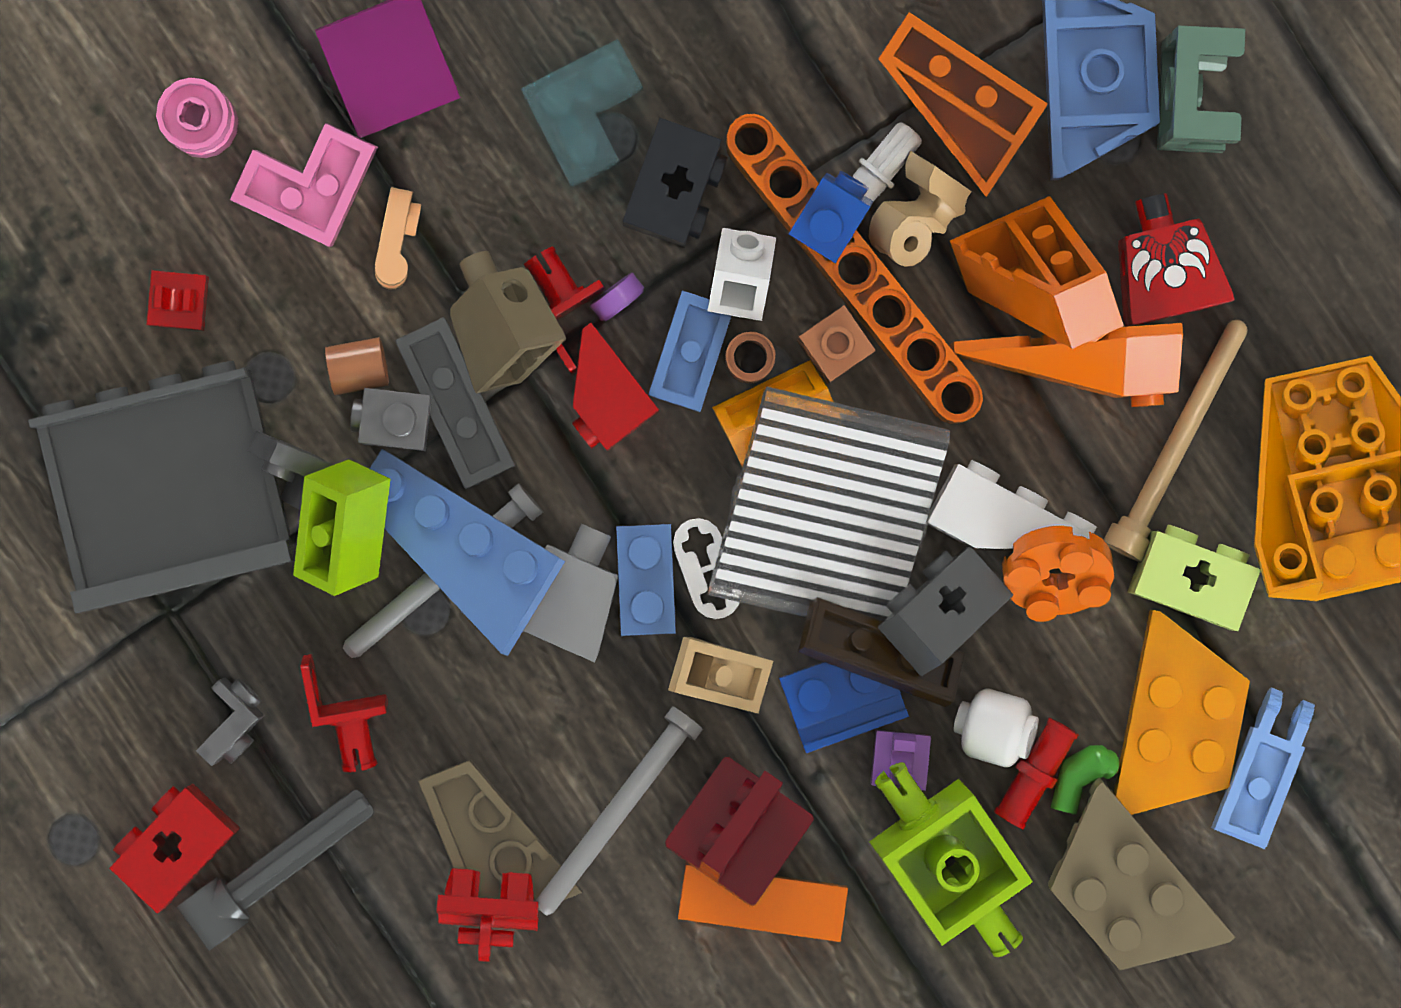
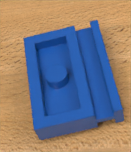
M821 662L779 677L805 753L909 717L900 690L826 662Z

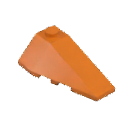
M1182 323L1120 327L1107 333L1096 342L1085 343L1074 349L1047 335H1042V338L1014 336L956 341L949 344V347L961 359L1113 398L1131 397V407L1164 405V395L1179 391L1183 327Z

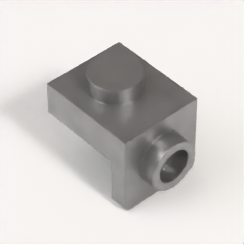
M364 388L363 400L354 399L351 432H359L358 443L363 445L426 451L432 396Z
M222 678L211 688L234 712L196 750L211 766L217 764L223 758L230 764L233 763L254 741L247 733L265 716L256 707L261 702V699L248 685L240 679H237L232 684L227 678Z

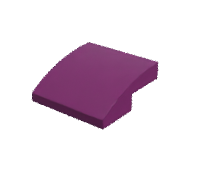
M387 0L315 29L359 138L461 98L421 0Z

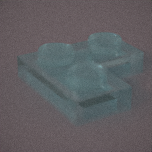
M617 39L521 88L571 188L620 164L596 114L643 91V86Z

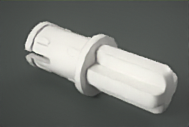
M902 122L897 123L867 160L861 157L858 161L861 166L854 173L853 177L869 188L864 196L873 202L886 187L892 189L894 184L891 180L906 163L909 152H915L921 145L922 140L920 136L908 125Z

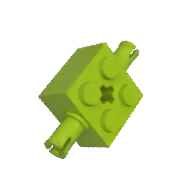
M900 762L890 766L889 769L899 782L900 787L897 788L884 771L876 778L875 785L881 789L900 817V820L870 840L869 843L942 946L971 925H974L994 957L1007 955L1010 952L998 934L1001 932L1014 949L1022 942L1023 936L1020 931H1017L1000 905L1033 881L974 794L959 779L932 798L927 799L909 773L905 763ZM953 856L956 862L947 868L945 861Z

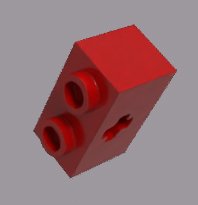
M194 784L185 787L181 792L175 786L170 788L152 807L151 811L158 817L148 828L142 832L135 826L113 849L120 857L109 869L157 914L172 902L240 829L231 818ZM162 832L166 837L174 832L181 837L182 840L177 846L182 853L181 857L176 851L169 856L163 853L161 848L165 845L166 841L161 836Z

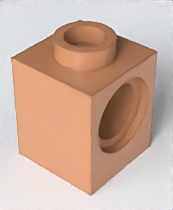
M845 305L804 332L796 340L827 385L876 351Z

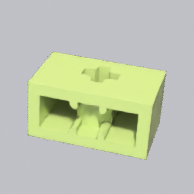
M1167 525L1165 533L1151 531L1147 538L1150 541L1142 562L1137 564L1127 592L1225 629L1239 631L1261 569L1247 564L1250 554L1223 544L1218 545L1216 552L1196 545L1198 535L1172 525ZM1201 562L1200 572L1208 576L1206 584H1195L1191 590L1189 589L1191 580L1183 576L1185 567H1196Z

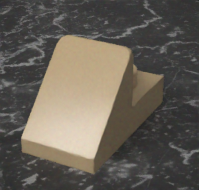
M683 637L668 690L759 713L773 661L722 647L698 638Z

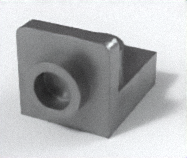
M257 430L247 450L265 460L262 470L287 480L281 500L301 510L304 476L333 465L308 451Z

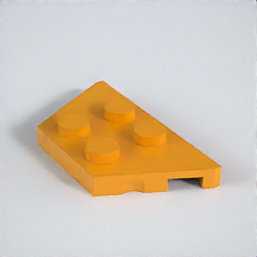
M1156 610L1149 611L1113 792L1131 815L1229 788L1250 680L1161 611Z

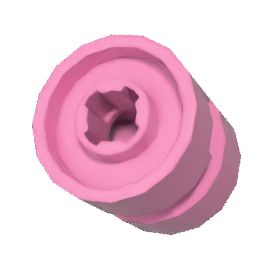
M186 78L176 81L165 89L158 101L156 118L160 131L170 143L192 157L209 158L219 155L231 145L237 135L238 117L235 107L215 85L204 79Z

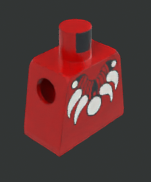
M1167 193L1135 201L1142 232L1125 236L1118 243L1125 327L1137 326L1234 301L1232 289L1200 218L1174 224Z

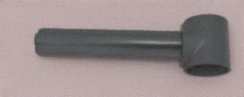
M358 789L352 790L228 883L223 878H214L179 904L177 909L208 951H210L249 922L248 918L250 915L247 909L371 818L374 814L372 805Z

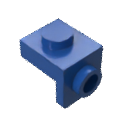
M840 171L836 178L826 173L790 230L789 235L836 263L873 203L871 199L864 196L869 188L845 172Z

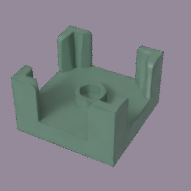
M1178 25L1162 41L1159 90L1160 123L1158 124L1157 150L1223 153L1226 150V143L1235 144L1241 141L1242 118L1239 113L1197 111V107L1201 106L1203 96V75L1199 74V71L1221 72L1227 67L1228 57L1242 56L1245 51V29Z

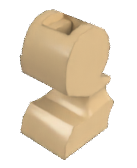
M912 151L909 152L905 163L906 178L918 185L921 194L916 201H884L873 215L869 227L871 245L877 251L888 255L895 263L904 267L914 266L927 256L931 248L932 233L944 234L951 220L965 213V204L972 192Z

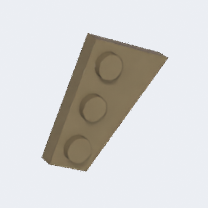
M469 759L420 779L418 782L453 868L471 869L479 871L481 874L479 898L500 899L502 873L513 872L531 874L534 902H536L538 896L560 869L561 864L474 762ZM576 883L564 900L581 894L583 890Z

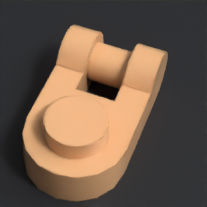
M394 187L390 189L375 262L377 282L386 289H397L407 279L408 264L401 255L404 236L416 235L422 205L411 202L413 191Z

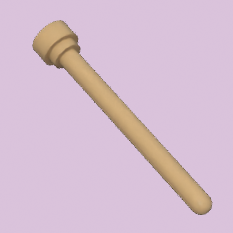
M1232 320L1225 327L1128 517L1122 516L1118 524H1111L1103 540L1112 550L1132 560L1142 562L1150 543L1147 538L1151 529L1147 526L1246 337L1247 326L1243 321Z

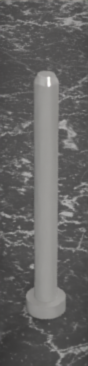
M518 483L508 491L512 500L496 512L493 517L513 528L526 516L534 521L543 511L530 494ZM424 573L348 637L343 645L344 651L351 658L360 657L440 589L438 585Z
M672 706L664 717L670 723L536 899V902L539 904V910L546 916L555 912L684 740L689 737L695 741L702 732V727L679 709Z

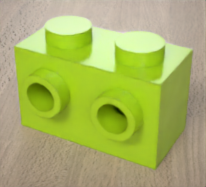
M349 459L304 476L293 576L333 596L378 578L391 479Z

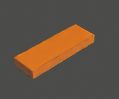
M685 863L678 919L841 942L848 886L775 876L757 904L749 906L695 867Z

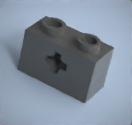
M968 546L954 557L947 550L944 551L922 571L928 580L916 590L911 584L908 585L886 605L892 614L878 628L920 676L943 664L1013 596L1012 592L971 546ZM941 603L946 607L943 611L938 607Z

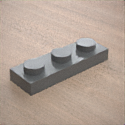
M440 318L396 339L395 342L419 393L432 396L430 416L464 488L469 489L515 467L516 465L482 393H475L462 351L446 318Z

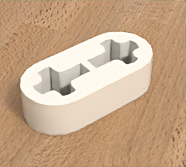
M700 518L690 519L681 524L675 532L673 544L676 557L697 610L705 617L713 619L725 618L732 614L739 605L741 598L739 583L716 578L720 586L729 584L732 590V594L725 597L726 607L716 610L713 603L703 604L700 594L708 590L703 573L713 570L716 577L718 569L734 572L733 566L720 562L722 553H728L717 527L708 520ZM692 527H698L701 534L711 533L714 543L706 547L711 563L707 566L700 567L694 551L685 553L682 549V543L689 539L688 530Z

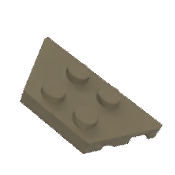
M1100 778L1095 780L1089 790L1091 796L1079 823L1075 822L1066 841L1067 850L1063 858L1057 862L1047 885L1119 970L1128 969L1230 943L1236 938Z

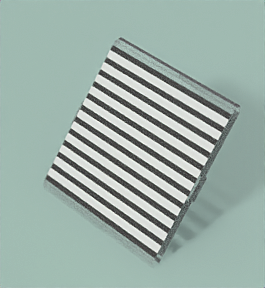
M766 387L763 392L741 474L738 473L735 486L732 488V496L729 503L731 510L710 581L709 595L807 617L810 602L819 597L880 621L887 619L892 612L886 605L907 587L917 551L920 552L923 539L926 536L927 517L948 449L950 430Z

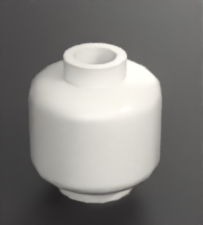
M985 688L975 695L971 703L962 701L955 718L954 732L962 735V749L967 756L998 766L1010 767L1018 761L1019 757L1027 759L1030 755L1038 730L1039 718L1032 715L1031 706L1024 698Z

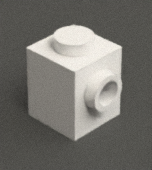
M722 228L708 312L762 321L776 237L761 235L752 231Z

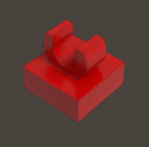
M151 270L146 325L204 331L209 277L207 275Z

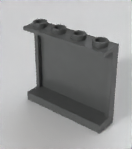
M234 361L217 363L202 368L203 378L183 382L181 374L159 377L148 381L149 391L129 395L127 387L114 388L96 393L97 403L76 408L74 400L56 402L41 407L42 417L28 420L30 428L37 429L76 591L70 592L75 614L295 561V551L283 501L281 500L277 477L262 470L265 462L264 459L247 451L256 430L266 434L251 370L246 368L236 369Z

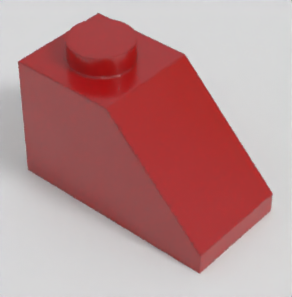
M590 323L582 329L573 408L580 417L573 421L572 425L591 449L601 443L608 452L657 414L659 409L594 325Z

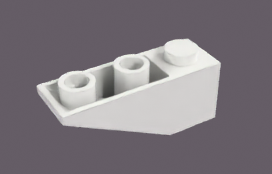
M973 460L970 461L967 468L960 464L953 466L926 520L927 525L967 546L991 549H1013V543L1021 536L1036 529L1049 526L1072 527L1073 535L1083 536L1089 540V532L1094 533L1097 528L1094 524L1071 512H1067L1065 518L1061 519L1044 510L1048 500L1029 489L1019 486L1014 494L997 485L996 482L1000 474Z

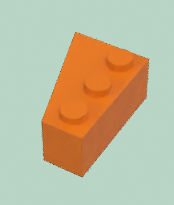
M910 12L879 57V61L987 197L1048 103Z

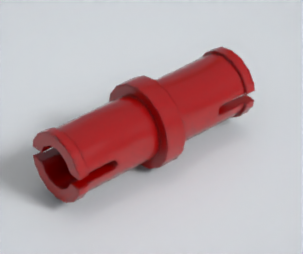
M1049 717L1028 758H1020L1015 765V768L1019 771L994 812L1011 824L1024 829L1027 820L1047 787L1053 789L1058 779L1054 775L1079 734Z

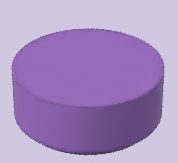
M631 272L600 295L589 306L601 321H607L644 292V286L634 273Z

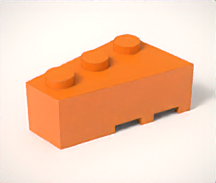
M1050 196L950 240L968 293L1071 349L1085 343L1096 342L1107 333L1124 326L1106 271Z

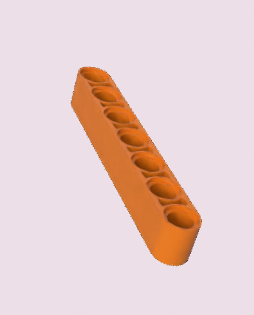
M744 114L735 119L729 127L726 137L727 153L787 231L790 232L819 185V182L771 122L757 114ZM755 128L762 132L766 139L765 149L757 155L742 153L735 144V137L741 130ZM783 170L794 173L800 181V191L791 198H781L775 195L770 188L769 182L774 173ZM857 230L836 263L795 239L936 417L941 421L954 424L965 422L977 414L983 402L982 389L978 382ZM854 255L865 261L868 267L866 281L861 284L852 285L846 283L841 278L838 265L841 259L847 256ZM882 298L895 300L902 309L901 322L892 328L880 326L873 317V307L876 301ZM925 341L933 346L936 352V361L930 370L920 371L910 365L907 359V351L911 343ZM957 383L967 389L970 394V403L965 412L954 414L945 409L941 395L943 389L948 384Z

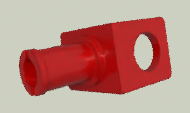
M551 246L540 252L551 269V274L546 273L536 255L524 263V266L529 270L548 300L549 307L558 321L603 293L605 288L600 280L586 288L584 286L578 287L556 253L557 250L554 246ZM561 344L556 348V351L571 375L577 372V367Z
M312 654L304 655L300 667L312 727L328 724L335 726L343 772L357 771L356 765H358L355 749L358 750L362 771L376 766L377 759L374 756L367 719L372 716L383 715L387 712V695L382 694L322 705Z

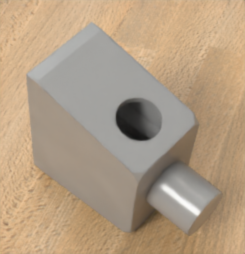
M581 523L568 553L549 544L545 547L546 550L564 560L565 563L523 630L524 632L595 663L600 651L618 579L617 574L599 567L611 536Z

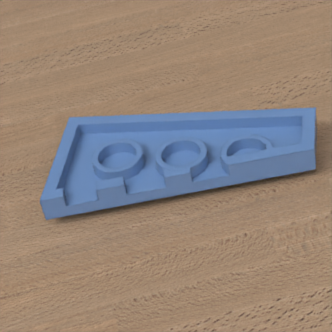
M381 449L370 469L391 479L384 529L501 654L508 656L565 561L393 454Z

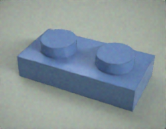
M682 291L648 396L701 412L731 315L708 312L709 299Z
M671 524L616 526L621 636L676 634Z

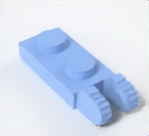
M1272 687L1269 688L1256 716L1255 727L1250 726L1232 772L1229 788L1225 790L1211 826L1214 830L1263 849L1268 845L1305 750L1302 743L1315 710L1313 703L1302 700L1292 714L1286 740L1270 734L1275 718L1281 709L1283 698L1282 691Z

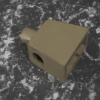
M489 251L472 254L463 259L459 264L469 288L451 306L450 317L473 388L477 394L522 383L566 340V337L529 270L520 267L498 272Z

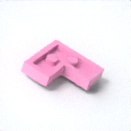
M325 123L303 172L258 150H252L230 200L328 247H332L378 147L329 123Z

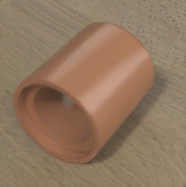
M744 332L737 335L729 343L725 353V365L729 374L742 383L752 384L763 380L770 373L775 363V350L772 343L767 337L757 332ZM755 343L763 349L766 361L760 371L746 373L736 366L734 353L740 345Z
M380 337L325 347L327 368L334 395L362 391L364 388L373 389L389 386L387 363Z

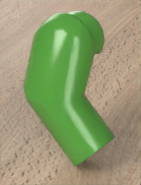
M1090 745L1067 757L1060 765L1058 781L1050 808L1077 814L1083 787L1098 778L1110 779L1115 776L1119 769V757L1117 754L1103 745Z

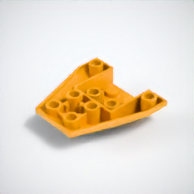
M1372 356L1265 379L1254 548L1268 597L1319 601L1401 582V396Z

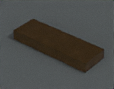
M819 597L810 602L798 648L799 653L944 707L954 703L965 652L956 650L943 664L920 676L880 631L878 626L883 621Z

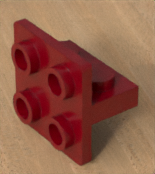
M724 757L667 837L665 846L749 906H754L804 836L814 817L811 813L780 793L783 782L770 773L764 771L759 778L730 757Z

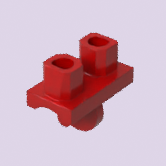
M453 868L450 871L446 884L445 895H438L436 910L438 913V923L480 927H459L458 944L479 945L478 961L490 962L492 946L513 948L514 931L493 930V928L538 931L539 904L534 902L531 874L502 873L500 899L479 898L480 872L471 869Z

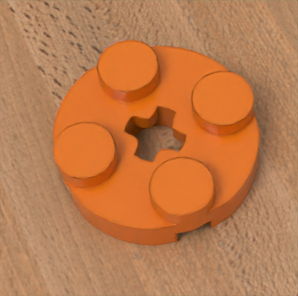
M1069 526L1044 527L1021 536L1013 543V553L1008 559L1005 556L1002 562L1003 583L1013 594L1010 599L1018 606L1025 608L1026 614L1030 619L1038 622L1050 621L1057 617V615L1072 614L1089 607L1095 608L1105 605L1111 598L1110 587L1114 580V568L1111 550L1101 537L1089 532L1090 540L1083 536L1073 535V528ZM1059 568L1062 572L1054 574L1050 573V570Z

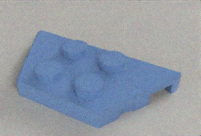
M1042 0L1050 180L1062 179L1160 123L1155 13L1133 3L1126 4L1120 0Z

